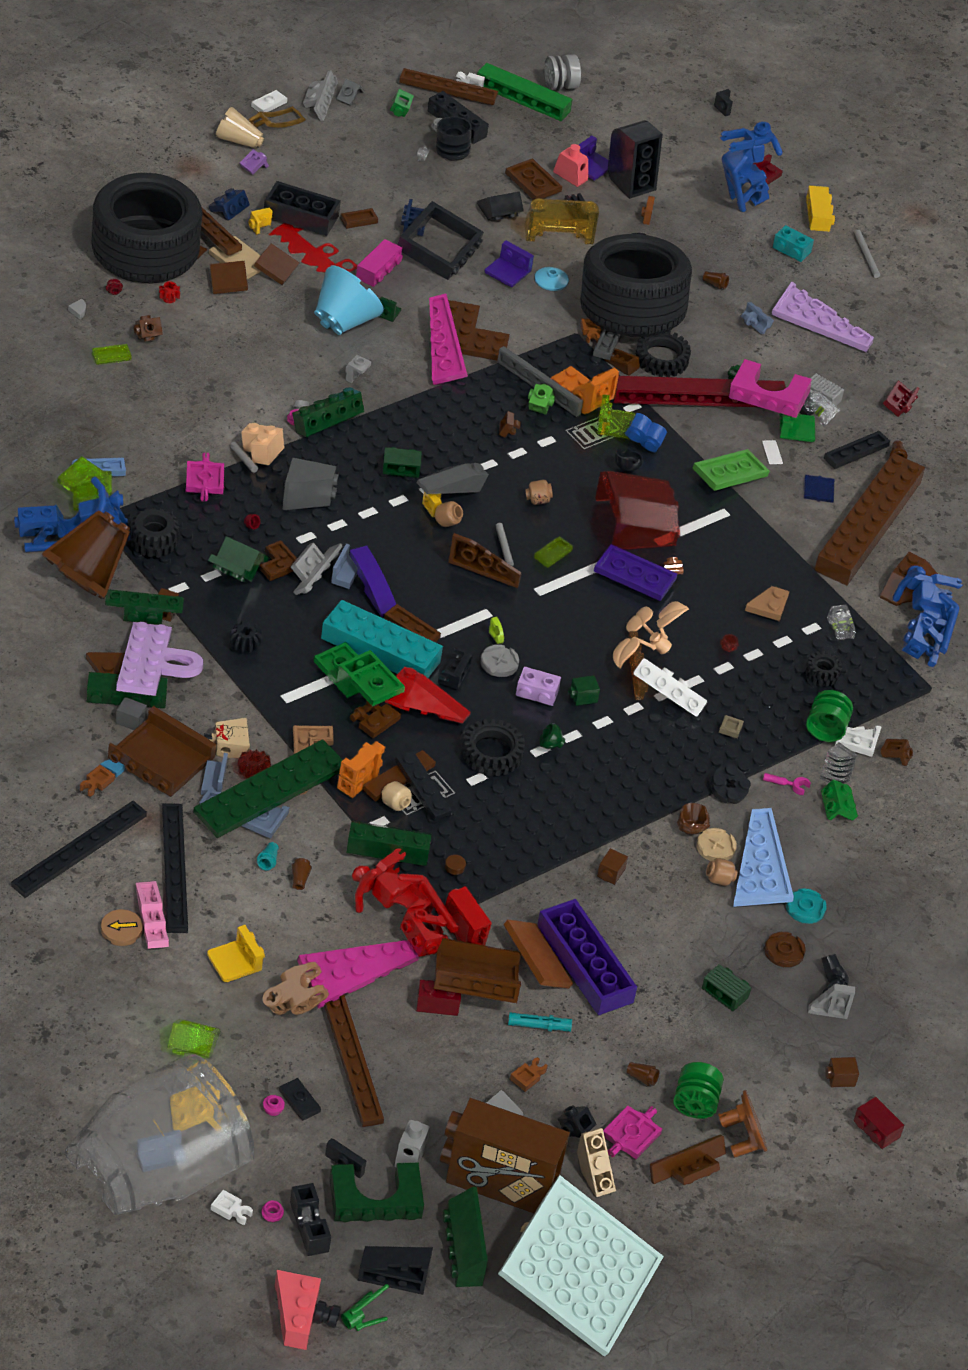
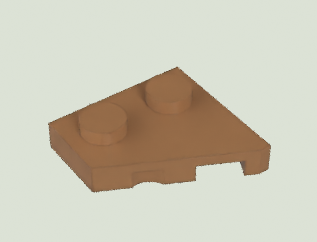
M771 586L748 602L745 611L780 621L790 591Z

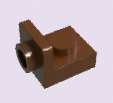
M886 739L880 751L882 757L900 758L903 766H907L913 756V749L910 747L908 739Z

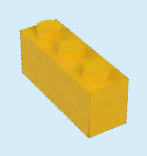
M808 187L806 204L810 230L830 232L831 225H834L835 215H832V194H829V187Z

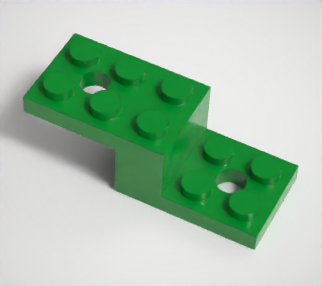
M344 642L314 656V663L347 698L360 693L372 706H375L403 693L405 690V686L371 650L358 655Z

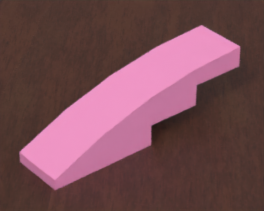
M156 881L136 883L138 905L148 949L169 947L166 921L162 911V900Z

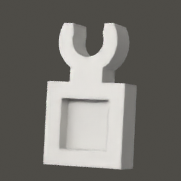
M458 72L456 75L457 78H460L456 81L481 87L484 86L485 77L473 73H469L466 76L463 72Z
M222 1190L211 1204L212 1211L228 1220L234 1216L237 1222L245 1225L247 1220L243 1214L251 1217L253 1213L251 1207L241 1206L242 1200L225 1190Z

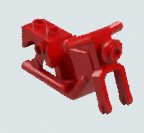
M395 849L394 852L382 859L376 865V868L371 870L368 866L356 867L352 873L353 881L359 882L355 892L356 912L361 913L363 911V894L372 890V895L385 908H390L396 903L406 907L407 911L400 930L403 931L419 957L436 954L442 939H449L446 934H443L444 931L441 926H446L450 933L458 932V925L424 875L398 874L399 867L393 870L395 864L406 856L405 852L399 854L402 849ZM433 908H435V910L439 914L438 916H434L432 914ZM422 922H426L432 931L427 929Z

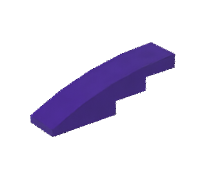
M368 546L352 549L349 556L357 566V574L365 585L364 592L382 617L396 605L389 585Z

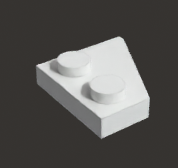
M864 726L856 728L847 727L845 735L842 739L836 741L835 746L872 757L881 726H875V729L865 730Z

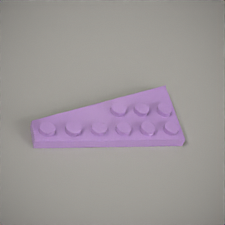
M793 282L790 283L772 310L773 316L865 352L868 351L873 343V336L859 327H853L849 324L848 319L837 316L836 311L820 300L809 297L807 291L804 289L799 290Z

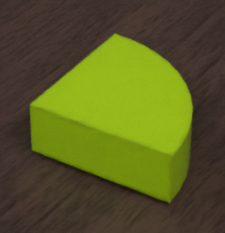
M496 616L490 620L489 633L495 642L500 644L504 643V633L502 625Z

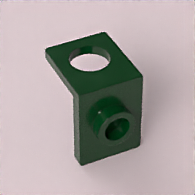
M380 297L379 300L384 310L378 317L394 322L402 308L396 306L397 302Z

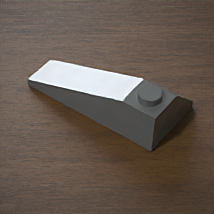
M479 463L461 464L444 468L417 481V484L426 494L480 492L489 474Z

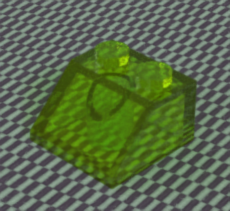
M178 1019L173 1022L167 1048L172 1049V1052L175 1054L185 1055L186 1052L193 1054L195 1059L205 1060L212 1056L221 1029Z

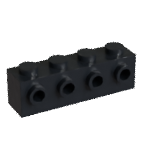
M442 91L429 98L427 111L436 118L443 119L445 117L458 116L465 118L471 123L472 144L487 137L489 124L450 95Z

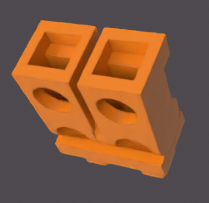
M377 741L372 745L366 742L353 759L345 758L341 761L337 788L354 798L363 789L365 783L378 776L379 768L383 763L381 756L385 751V746Z

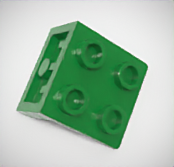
M779 414L780 438L815 442V416L798 414L797 418Z

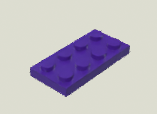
M612 544L594 567V572L659 601L662 600L677 579V573Z

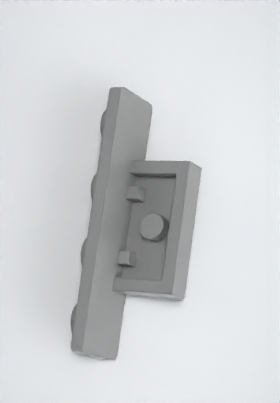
M331 70L327 72L325 80L314 81L309 85L303 101L305 108L315 106L314 110L320 121L325 119L338 84L337 77L333 75Z
M314 543L306 547L291 566L302 581L294 590L295 595L302 592L305 594L312 589V584L321 578V573L330 567V562L339 556V551L343 547L341 543L330 547L324 555Z

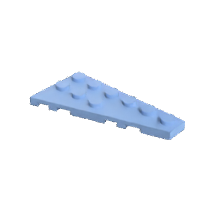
M772 808L752 809L733 907L793 902L794 896Z

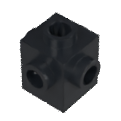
M569 1106L558 1118L561 1129L570 1132L569 1137L580 1138L582 1133L590 1131L597 1125L588 1106Z

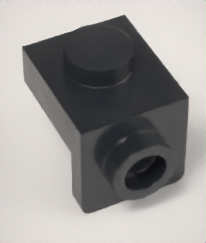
M729 89L717 92L714 106L724 116L731 114L733 101L729 99L731 93Z

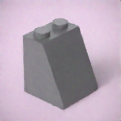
M292 458L285 482L283 510L330 506L331 499H335L337 488L334 487V485H337L339 474H336V466Z

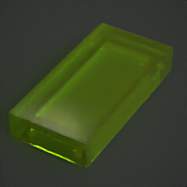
M127 344L92 348V355L96 365L130 361L132 357Z
M559 536L537 551L534 558L548 568L573 550V546Z

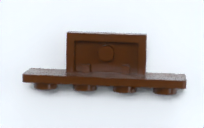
M720 1134L651 1163V1182L656 1184L673 1177L681 1184L686 1185L719 1171L720 1165L715 1158L726 1154L724 1136Z

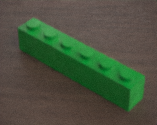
M486 63L477 72V75L485 77L483 87L497 90L498 95L561 122L571 112L573 99L489 63Z

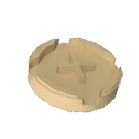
M710 828L698 836L697 850L702 857L709 861H713L715 858L729 860L736 852L737 843L735 838L731 834H727L725 830Z

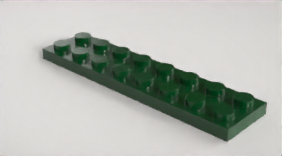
M322 739L195 806L193 813L216 838H219L339 774L343 759Z

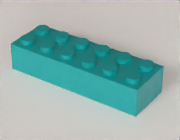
M344 600L339 602L323 622L321 639L336 646L346 642L358 655L371 650L390 671L397 674L404 667L413 668L429 678L441 662L442 645Z

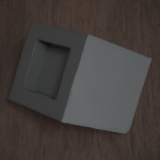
M124 698L117 709L116 724L135 730L146 719L147 705Z

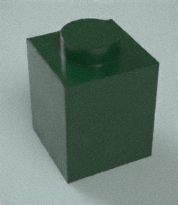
M595 676L572 678L571 687H569L568 692L576 706L598 703L600 687Z

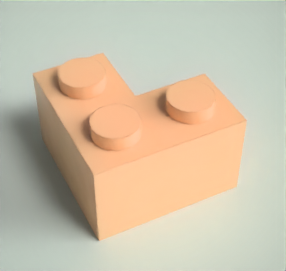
M249 423L242 431L243 451L251 452L254 463L270 465L284 449L283 428Z

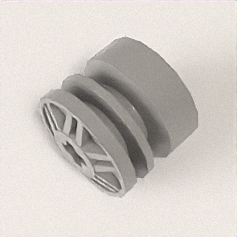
M576 54L563 55L562 58L559 55L546 57L544 75L548 89L561 90L563 86L566 89H576L579 87L581 67Z

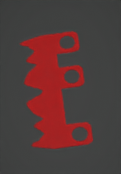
M284 223L269 233V235L282 236L280 242H289L288 249L291 254L306 253L301 262L310 266H319L316 270L317 272H326V269L331 265L343 268L342 264L344 262L353 264V268L345 270L351 272L357 269V264L351 259H344L336 264L332 262L328 257L338 253L339 250L331 243H325L315 248L297 233L303 230V228H295L290 224ZM330 246L334 251L332 253H325L323 248Z

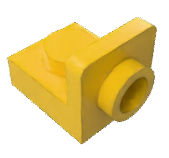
M270 207L251 211L248 224L256 235L260 234V227L271 225L272 210Z
M424 492L422 504L431 516L435 517V510L442 503L440 499L441 494H426Z

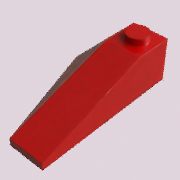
M404 667L396 676L405 686L404 692L385 701L403 710L409 711L410 708L421 710V714L435 713L439 718L464 723L471 713L426 676L413 668Z

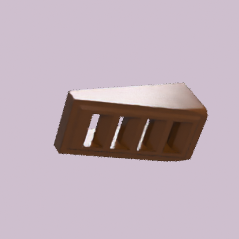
M617 348L614 349L612 354L614 356H611L610 360L604 359L628 376L639 369V357Z

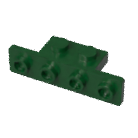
M111 589L108 590L105 599L106 606L124 607L123 621L145 622L157 625L162 624L163 612L182 613L184 598L178 596Z

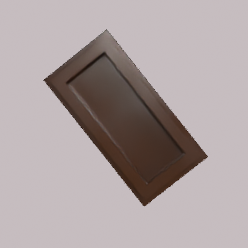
M373 208L340 214V219L346 229L378 223V217Z

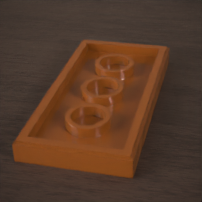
M507 919L504 927L539 984L569 989L573 982L537 924Z

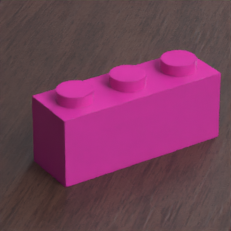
M384 239L357 265L356 277L374 287L397 264H400L403 258L401 255L402 247Z

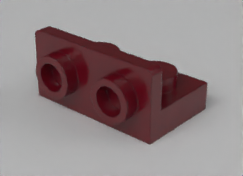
M770 154L764 156L762 162L753 163L756 164L759 170L765 172L767 184L781 177L783 173L781 169L770 163L772 158Z

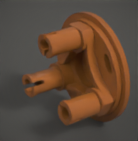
M744 1090L741 1095L743 1104L737 1105L735 1109L718 1114L722 1127L728 1128L729 1126L744 1122L748 1131V1140L730 1146L734 1158L759 1149H763L764 1152L768 1151L760 1123L747 1090Z

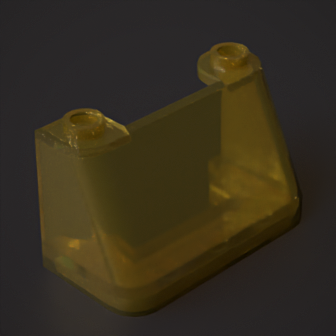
M534 199L531 201L525 219L526 241H535L537 235L543 236V231L575 233L576 238L583 237L585 244L593 245L599 217L598 205L592 201Z

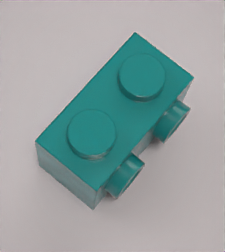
M785 225L775 234L772 248L802 262L811 253L814 239Z

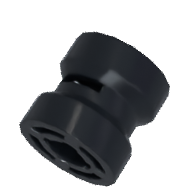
M319 1300L313 1322L320 1324L324 1320L328 1327L335 1328L341 1306L334 1304L327 1307L328 1305L325 1301Z

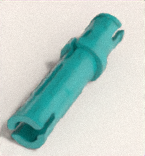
M509 1012L508 1025L548 1029L550 1032L552 1030L571 1032L572 1019L554 1017V1015L538 1016Z

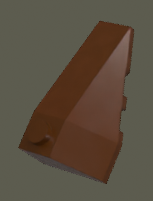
M455 533L453 534L449 563L510 586L519 587L520 571L478 542Z

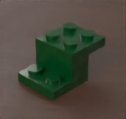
M226 536L218 555L211 554L208 561L213 563L212 567L221 573L229 574L241 582H245V580L252 582L260 563L268 562L269 557Z

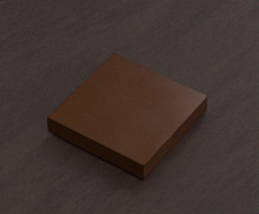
M271 243L255 262L254 267L283 285L300 262Z
M245 260L210 264L213 294L248 290Z

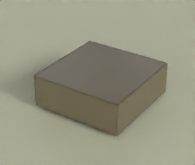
M725 715L719 733L738 738L744 721Z

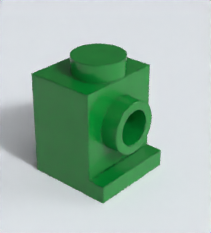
M398 89L392 100L390 111L395 116L405 117L410 109L414 95Z

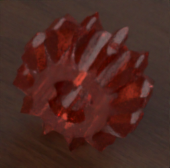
M257 748L255 751L248 749L247 752H242L237 762L239 774L243 775L244 779H247L271 767L270 756L266 755L265 751L259 752Z

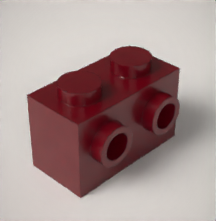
M420 980L416 1012L458 1016L461 993L434 989V981Z
M877 1097L858 1107L853 1120L881 1149L898 1140L905 1126Z

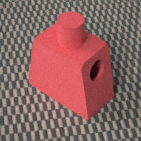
M572 144L559 154L553 172L579 187L588 180V157L580 152L579 145Z

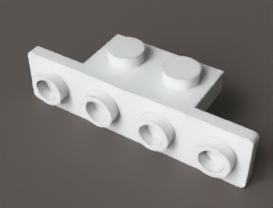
M645 658L642 659L633 673L695 716L699 715L707 703L706 699L688 688L689 683L681 678L677 681L672 677L674 673L665 667L661 670Z

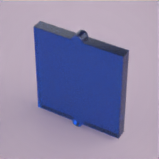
M805 475L804 499L833 503L835 479Z

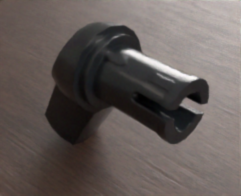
M836 954L822 957L825 975L830 982L823 990V993L834 984L848 986V975L840 965Z

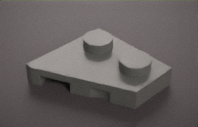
M834 984L809 1004L808 1013L847 1019L855 995V987Z

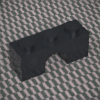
M314 1183L293 1186L290 1204L307 1256L329 1252L331 1234L326 1219H320L319 1198Z

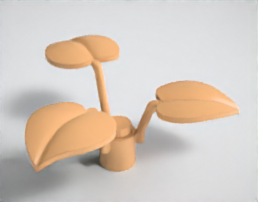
M677 601L671 602L659 613L660 619L657 620V626L661 633H654L645 624L652 618V610L649 607L641 608L628 621L626 629L629 633H634L643 626L651 634L650 643L637 637L624 639L613 652L615 664L621 669L623 663L637 650L640 643L650 647L653 651L656 649L660 654L668 652L672 643L667 639L668 636L665 634L663 627L689 610V608Z

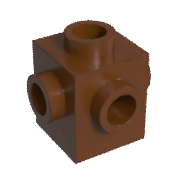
M151 315L141 316L140 320L135 321L134 333L138 336V339L144 338V342L155 340V336L163 335L160 317L151 318Z

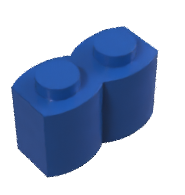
M636 413L625 435L629 439L640 443L645 449L656 452L661 446L667 431L661 425L652 422L647 416Z

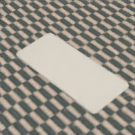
M762 441L769 464H783L776 441Z

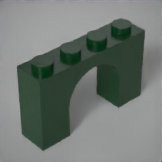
M419 1162L397 1163L395 1171L397 1192L383 1200L370 1199L359 1192L355 1183L353 1164L331 1165L330 1187L334 1222L422 1219L424 1200Z

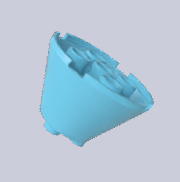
M331 265L326 269L314 313L321 319L320 324L326 329L330 327L336 334L341 335L347 330L380 316L384 310L383 305L370 288L366 290L360 284L361 280L339 266Z

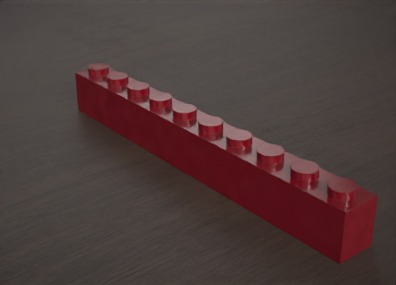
M618 376L615 397L613 398V403L758 407L729 398L731 383L734 379ZM757 381L759 387L768 391L786 389L784 381Z

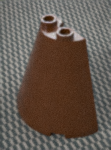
M98 510L46 549L42 555L51 565L55 564L58 571L88 593L94 596L98 594L100 599H104L128 539L130 528L122 522L120 524L113 521L115 518L108 512L102 513Z

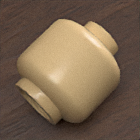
M394 781L383 788L382 800L387 806L395 811H401L409 806L412 794L406 786Z

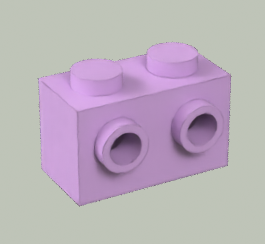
M524 667L518 681L516 696L553 706L559 691L561 677Z

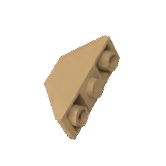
M603 1128L582 1133L577 1154L581 1172L595 1197L615 1192L616 1188Z

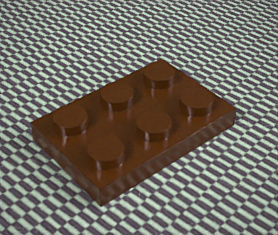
M533 158L506 168L505 174L534 201L562 192V185Z

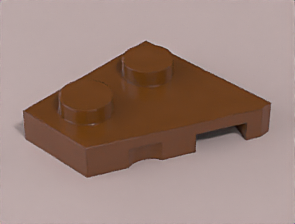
M88 652L86 653V659L95 672L120 674L125 653Z

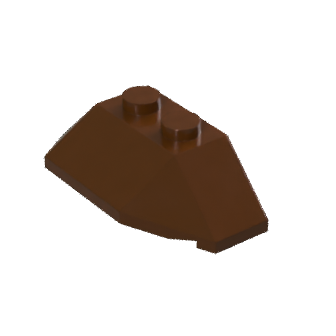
M908 552L892 572L880 598L895 606L912 602L914 590L905 587L898 602L893 601V595L899 583L907 575L908 568L911 566L922 567L927 576L938 573L930 562Z

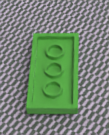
M748 449L696 462L692 468L714 491L768 477L770 472Z

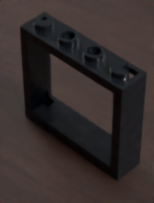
M431 201L400 236L397 245L402 247V253L449 280L453 274L456 275L460 266L463 267L466 264L468 257L471 258L473 256L475 248L479 249L483 242L482 236L484 232ZM431 218L469 240V243L451 263L413 241V238Z

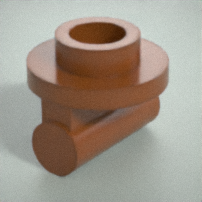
M678 557L667 558V561L663 562L664 568L677 573V575L683 574L682 561L678 560Z

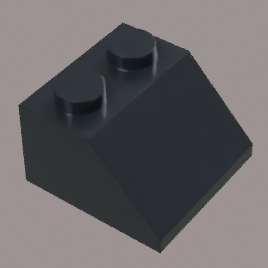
M520 191L491 196L477 201V205L487 219L493 218V221L501 220L506 215L509 218L519 216L518 213L524 211Z

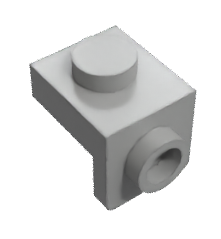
M356 355L346 366V381L352 383L371 366V361Z

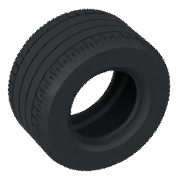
M132 173L112 180L101 188L93 203L91 245L96 259L114 275L138 283H159L182 275L194 265L200 251L202 225L200 201L195 193L185 184L162 174Z
M621 234L602 239L588 250L584 258L580 296L581 308L594 324L616 334L646 337L668 332L679 325L687 314L692 276L691 262L679 247L654 236Z

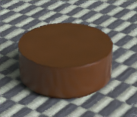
M450 855L447 857L445 863L447 872L454 875L464 872L466 861L462 856Z

